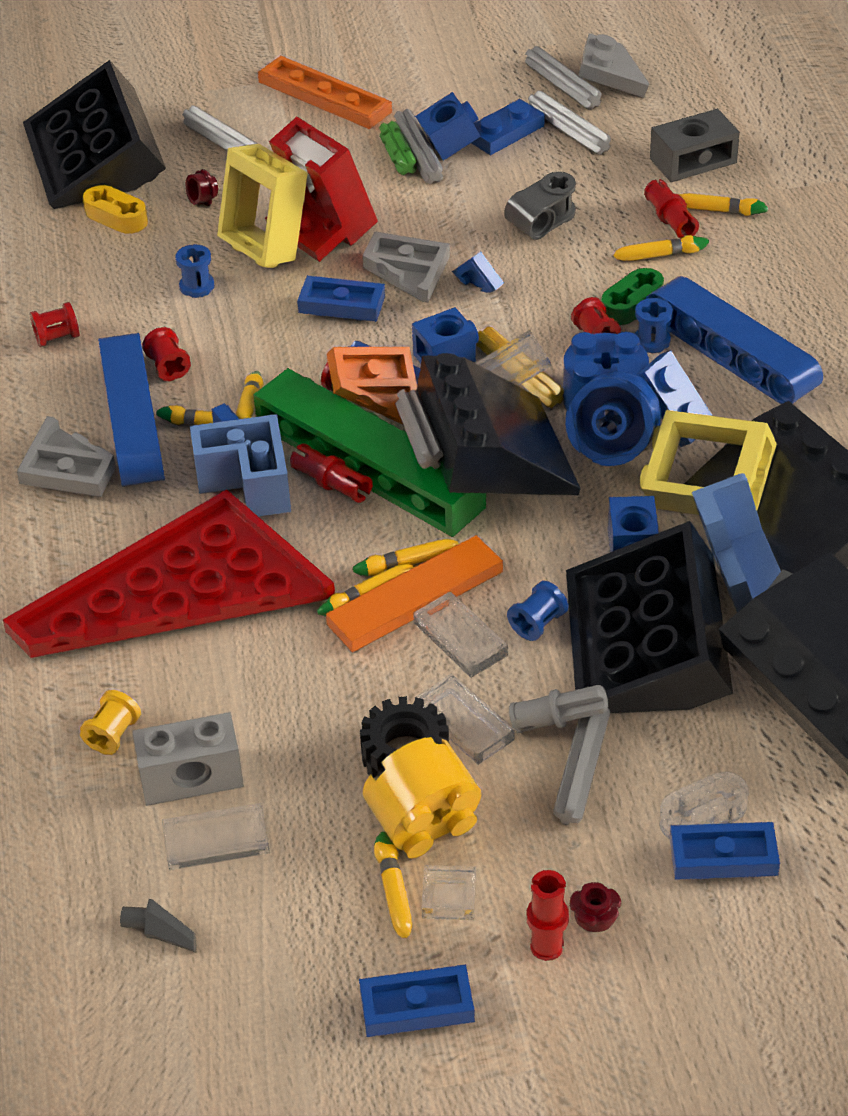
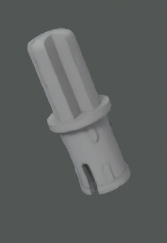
M600 685L560 693L559 690L555 689L551 690L548 696L510 703V721L517 734L551 725L563 728L566 727L567 721L603 714L608 708V698L604 687Z

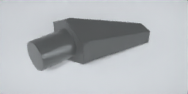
M153 899L148 900L146 908L122 907L120 915L121 927L144 929V934L148 938H155L196 953V934Z

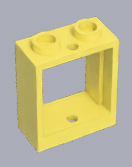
M261 144L228 148L217 236L231 244L234 250L243 252L254 259L256 264L262 267L274 268L280 263L295 261L308 172ZM260 184L271 190L266 231L255 226Z
M666 410L661 426L658 425L653 433V452L649 465H644L640 475V488L645 496H654L656 509L699 515L692 492L704 487L667 482L680 439L684 437L743 445L734 476L741 473L745 474L756 510H758L777 445L768 423Z

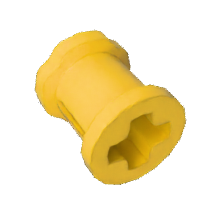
M117 690L104 692L99 701L101 707L92 719L84 721L80 727V737L84 743L91 749L104 755H112L117 752L120 747V737L129 725L135 724L141 716L138 704L130 696Z

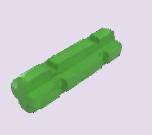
M394 121L388 124L383 122L379 127L381 131L380 138L385 144L384 146L398 173L401 175H406L408 172L413 174L417 169L415 165L417 160L411 152V148L399 125Z

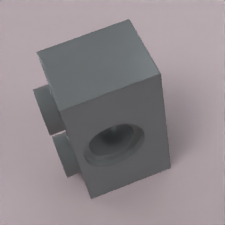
M718 108L651 127L650 159L670 182L737 163L740 131Z

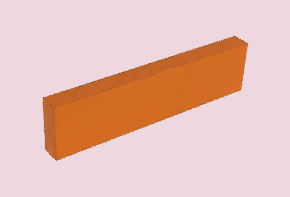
M281 55L258 71L259 83L368 129L373 128L392 113L391 101Z
M475 535L326 614L327 626L353 653L502 573L503 560Z

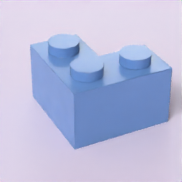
M277 414L190 426L199 494L243 488L245 505L257 516L291 512L288 473Z

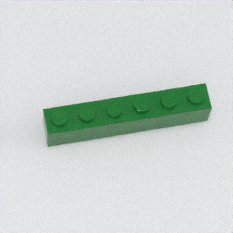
M287 368L253 394L256 417L277 414L282 441L294 448L302 443H306L311 448L328 457L335 455L343 459L347 467L372 479V492L451 537H454L486 509V493H450L440 467L435 470L431 466L426 469L420 467L405 430H400L380 419L374 413L368 412L347 401L345 398L334 394L308 377H304Z

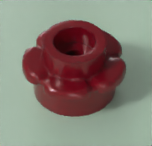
M205 169L198 170L195 174H190L186 178L185 189L189 201L194 205L204 203L207 207L210 206L212 199L217 197L219 191L216 178Z
M591 882L584 884L581 891L573 892L570 897L569 907L574 911L575 920L581 928L589 932H602L609 929L618 918L621 898L614 889H608L602 883ZM599 902L600 905H592L591 903Z

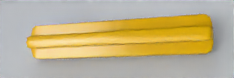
M486 327L483 331L479 330V341L476 345L529 392L539 397L545 406L553 408L557 403L561 404L564 399V389L493 327Z

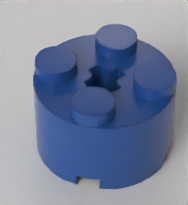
M582 332L572 338L571 345L564 355L563 404L566 410H568L575 394L595 377L614 371L636 375L649 364L648 354L639 344L640 339L636 334L632 332H621L618 334ZM613 410L605 415L606 420L614 421L616 426L622 421L620 415H615Z
M621 371L604 373L584 385L573 397L566 412V432L572 446L579 453L581 452L591 459L592 462L602 466L622 465L637 457L652 442L654 430L658 425L660 426V404L656 394L644 378ZM613 410L615 415H620L622 419L617 427L614 421H607L605 415Z

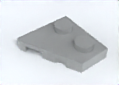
M589 33L584 46L578 77L644 98L649 82L623 44L616 42L614 38L608 35L599 34L596 36Z
M374 232L363 253V268L420 301L428 303L450 257V244Z
M47 416L20 464L17 475L19 484L101 497L116 469L113 454L100 446L90 444L88 439L78 432L72 435L60 429L57 419Z

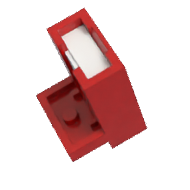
M297 116L269 141L274 153L308 172L297 245L299 249L320 262L342 241L352 246L378 222L348 148Z

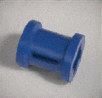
M197 244L182 247L175 255L176 264L181 268L182 278L179 281L180 291L183 295L192 298L204 297L210 294L211 290L215 287L214 278L209 274L208 268L211 262L210 250L203 245ZM197 279L201 283L200 286L197 285Z
M659 298L644 299L636 305L635 316L639 321V328L635 334L640 339L639 344L647 353H660L668 348L671 342L667 326L672 318L673 309L667 301ZM652 310H655V318L651 317ZM651 334H655V341H651Z
M542 580L532 588V594L524 602L513 604L508 609L507 618L509 624L519 636L529 641H536L544 633V627L553 618L557 619L568 611L569 604L565 595L556 585Z

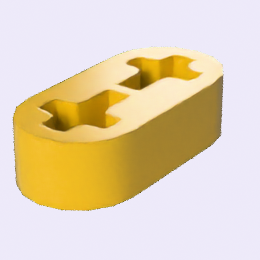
M107 185L93 186L83 193L85 213L91 220L125 234L140 232L148 224L146 205L142 200Z

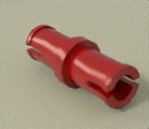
M655 179L647 184L644 195L656 208V214L660 221L664 224H669L680 239L687 235L695 236L699 230V222L687 210L685 200L680 195L674 194L662 179H659V183Z
M306 443L296 447L298 451L305 454V457L295 451L292 452L290 457L291 467L316 479L317 485L323 489H335L357 503L366 500L364 495L357 492L358 489L368 495L371 493L373 487L372 479L347 467L343 459L335 455L328 457L311 448Z
M543 870L536 873L532 878V901L527 907L526 919L532 932L531 952L538 959L549 961L558 958L563 952V931L569 923V908L564 902V887H566L564 877L556 871Z

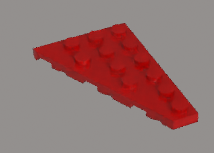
M226 489L4 618L3 624L5 632L30 658L328 600L330 596L335 594V586L329 577Z

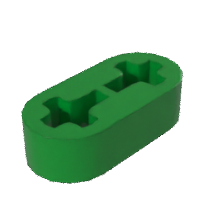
M652 268L636 269L626 275L602 294L601 302L606 306L608 317L615 319L619 325H626L636 320V305L646 299L649 294L664 285V277L659 271Z

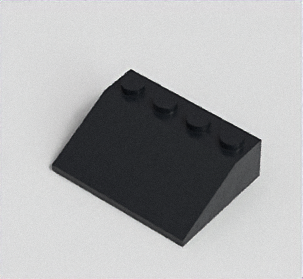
M110 60L23 122L49 205L53 209L82 203L83 193L97 185H107L122 192L137 190L145 183L153 181L159 173L166 169L135 88Z
M441 353L437 356H422L416 391L422 400L444 455L440 458L442 464L440 469L450 493L579 495L580 485L539 397L465 357H458L450 353Z
M787 401L752 420L768 423L777 443L757 510L762 530L780 571L783 569L794 574L828 552H831L848 568V450L795 405ZM727 443L684 484L706 487L733 477L743 445Z
M690 521L566 570L575 690L596 685L603 686L608 698L610 713L690 710L733 694L728 653L723 648L719 628L723 625L714 556Z
M828 552L756 596L719 628L723 648L848 775V569L831 552Z

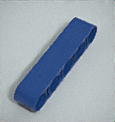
M678 276L646 297V299L659 298L665 300L672 306L673 313L671 320L668 322L667 331L780 404L787 401L793 404L822 384L823 371L814 357L687 277ZM655 310L651 311V317L655 318Z
M138 332L99 338L121 485L125 487L165 480L140 334Z

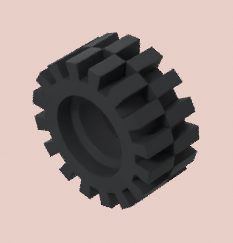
M407 696L398 697V705H393L391 699L382 701V711L376 706L369 710L370 718L364 716L361 722L362 729H360L363 766L367 767V774L369 776L371 774L373 778L378 775L379 778L386 770L381 762L397 750L387 745L388 742L395 738L403 736L418 739L432 737L436 744H442V739L449 743V728L446 725V717L443 712L438 714L437 706L430 703L424 708V699L415 697L413 704H407Z

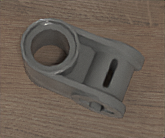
M566 172L547 174L543 179L511 196L504 209L505 218L532 239L538 240L543 238L553 229L574 218L576 208L572 202V193L576 189L575 178Z

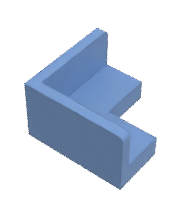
M743 473L692 492L710 549L737 612L756 596L766 591L781 572L762 530L750 486Z

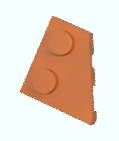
M333 347L327 353L334 394L403 425L395 404L399 400L397 393L402 389H405L406 392L417 390L410 347Z

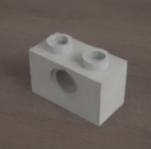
M231 712L132 731L146 806L244 787L239 749Z

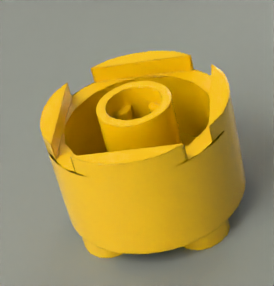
M432 737L418 739L402 746L381 762L386 770L375 781L370 774L364 784L363 797L396 848L403 850L408 858L412 859L422 856L433 846V840L449 832L453 836H460L468 832L477 822L474 811L481 799V789L448 741L442 739V744H436Z

